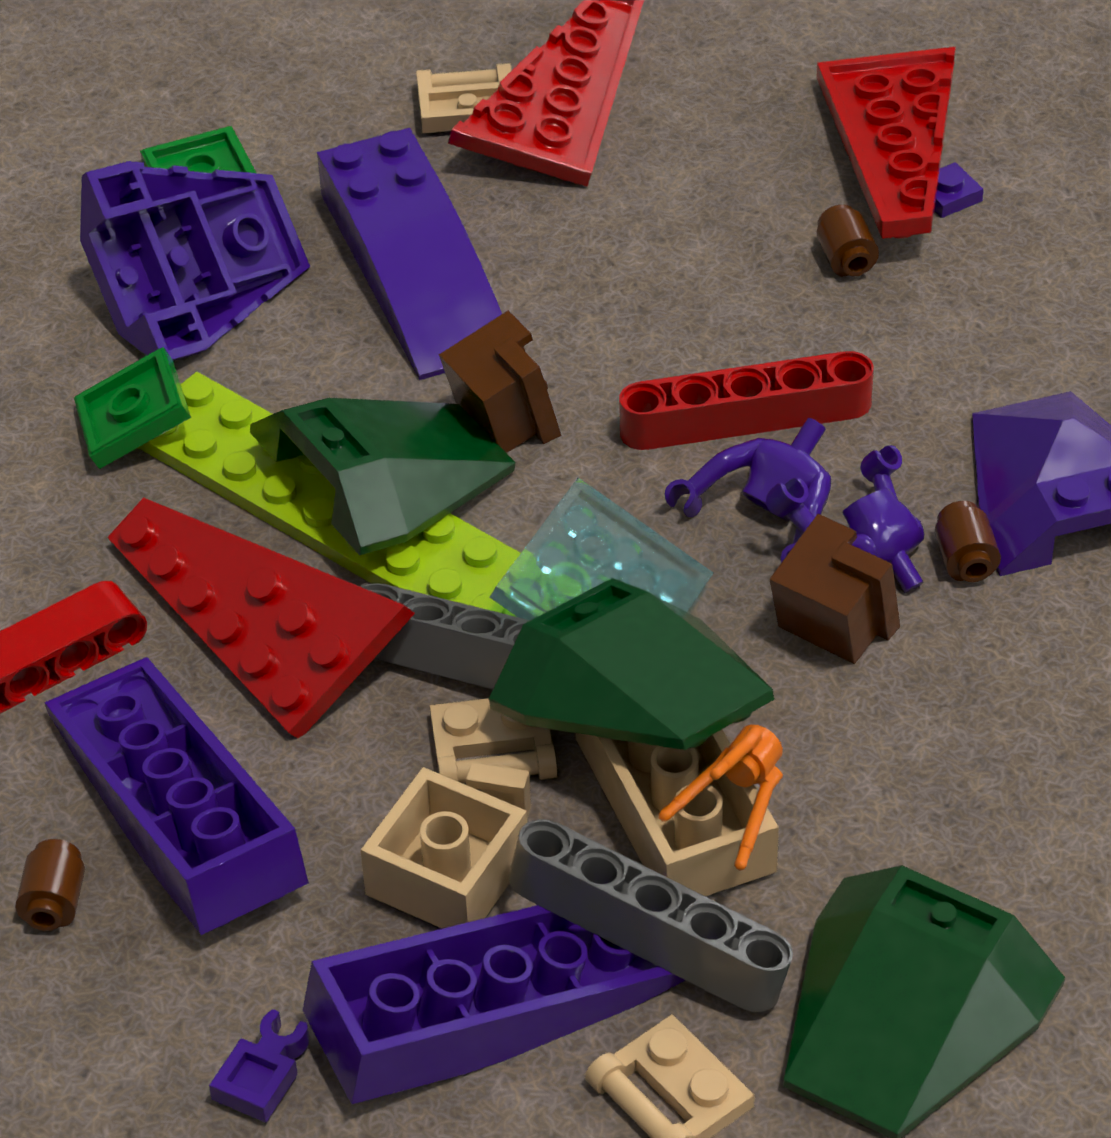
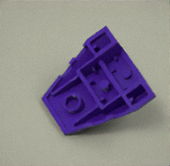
M134 161L88 171L82 175L80 242L118 334L146 356L163 347L173 361L202 353L248 317L263 302L268 301L310 267L273 175L217 169L212 173L188 171L186 166L172 165L169 169L144 167V162Z
M1070 391L972 413L974 456L977 474V501L979 509L983 510L989 519L1001 554V562L996 569L999 576L1051 565L1055 536L1111 524V425Z

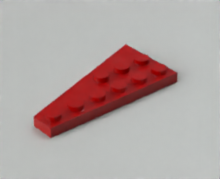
M583 0L574 9L572 17L563 26L558 25L550 32L548 41L541 47L536 46L499 82L498 89L487 100L483 98L474 107L472 115L465 122L459 121L451 129L448 144L588 187L644 0Z
M956 46L817 62V81L882 239L892 237L902 239L912 235L931 233L955 65Z
M144 497L107 537L285 730L296 738H300L310 730L415 614V612L401 603Z

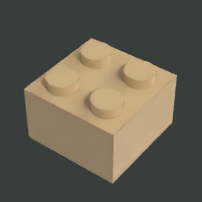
M423 767L361 849L365 894L442 929L486 918L510 884L509 872L521 828L528 823L527 811Z

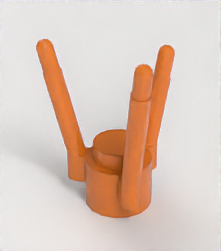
M753 724L745 726L730 746L722 751L716 761L660 811L659 819L663 822L668 821L712 781L720 779L724 774L732 783L740 787H750L753 784H759L760 788L734 864L737 870H744L753 851L773 789L783 777L782 772L775 766L783 755L780 740L765 727Z

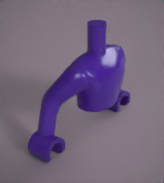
M807 418L791 445L773 439L756 438L727 448L711 458L688 481L678 479L671 482L666 487L664 493L665 500L669 507L672 508L681 496L690 494L689 499L684 504L683 512L687 517H694L702 508V498L700 495L729 472L743 467H750L747 483L741 492L749 501L770 512L766 505L768 492L778 483L785 485L793 478H800L807 485L809 496L803 504L814 517L817 514L821 515L830 493L831 476L810 454L826 428L816 420ZM780 517L785 521H790L788 517ZM797 528L793 544L787 546L782 551L781 563L802 536Z
M887 445L880 451H871L861 462V473L868 481L873 483L875 492L853 502L842 511V514L849 528L857 532V539L852 545L892 563L894 576L903 592L906 593L923 584V580L908 554L920 545L924 540L925 534L921 521L897 498L890 475L901 467L902 456L895 446ZM793 478L785 485L778 483L768 492L766 505L770 512L779 517H788L801 534L805 532L815 518L803 504L807 500L809 492L807 485L802 479Z

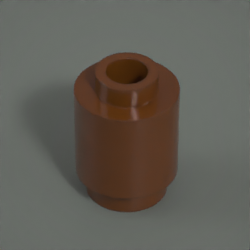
M839 204L826 209L820 215L817 223V239L834 273L844 277L859 276L869 271L878 260L879 249L861 213L848 205Z
M970 501L953 502L939 512L935 526V535L948 574L957 581L979 582L986 579L998 568L1001 562V554L986 513Z
M47 839L38 843L35 849L26 857L15 909L22 920L37 930L52 931L58 927H65L75 918L85 873L81 852L75 845L60 839Z

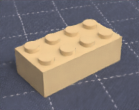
M723 730L709 736L702 745L686 750L576 733V740L643 866L703 896H708L777 872L779 827L768 808L746 868L739 871L734 866L739 846L758 794L754 784L750 787H740L732 783L724 774L720 779L712 781L668 821L663 822L659 819L660 811L714 763L726 747L730 746L731 743Z

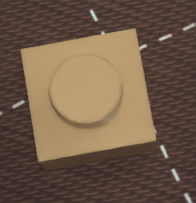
M471 763L466 778L467 786L526 810L528 818L531 808L529 771L515 769L507 765Z

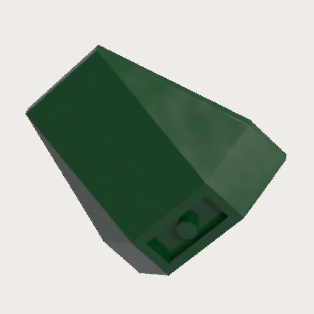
M325 398L281 410L250 424L251 435L276 462L305 455L335 488L331 524L359 556L409 541L515 470L516 464L460 404Z
M614 578L524 623L489 697L492 710L528 726L679 750L702 745L709 736L732 723L748 719L752 712L775 700L773 689L701 619L648 591Z
M903 865L845 877L815 922L783 1087L889 1138H902L1034 1033L1041 1025L1064 986L1065 976L1015 915Z

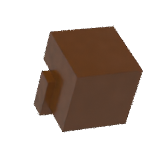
M509 310L439 354L456 404H460L506 453L534 435L543 444L561 436L547 391V382L543 378L540 366L524 349L526 344L533 341L532 335Z
M817 514L769 579L778 627L855 664L876 635L889 641L900 628L893 565L853 546L852 544L857 539V532Z

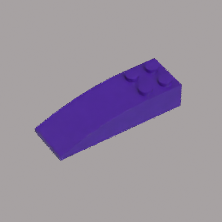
M410 128L390 131L380 136L342 144L335 148L317 152L321 196L419 380L444 374L445 371L439 354L494 320L502 312L467 232L425 153Z
M148 657L44 702L49 716L76 761L132 846L200 935L217 927L224 926L230 921L271 901L278 900L309 883L295 827Z
M536 905L313 960L311 962L302 1011L351 1104H356L467 1074L506 1061L640 1005L686 980Z

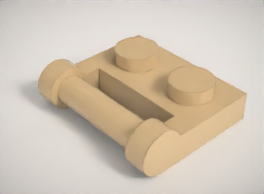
M496 64V69L439 74H431L430 69L416 70L422 133L451 131L459 121L465 122L472 115L474 107L483 98L487 100L498 89L499 82L512 71L511 64Z
M489 698L430 705L439 774L463 784L466 783L471 763L477 762L490 765H507L515 769L527 770L529 775H539V780L557 778L556 757L550 729L528 726L492 710ZM533 749H534V752H526V753L509 754V755H501V756H493V757H484V758H476V759H468V760H459V761H456V759H458V758H467V757H475V756H483V755H492V754H500V753H508V752H517V751H525V750H533Z
M673 1014L615 1054L605 1053L598 1057L589 1066L585 1075L586 1081L597 1093L602 1095L606 1092L650 1138H711L754 1107V1094ZM637 1072L686 1122L684 1124H673L627 1077Z

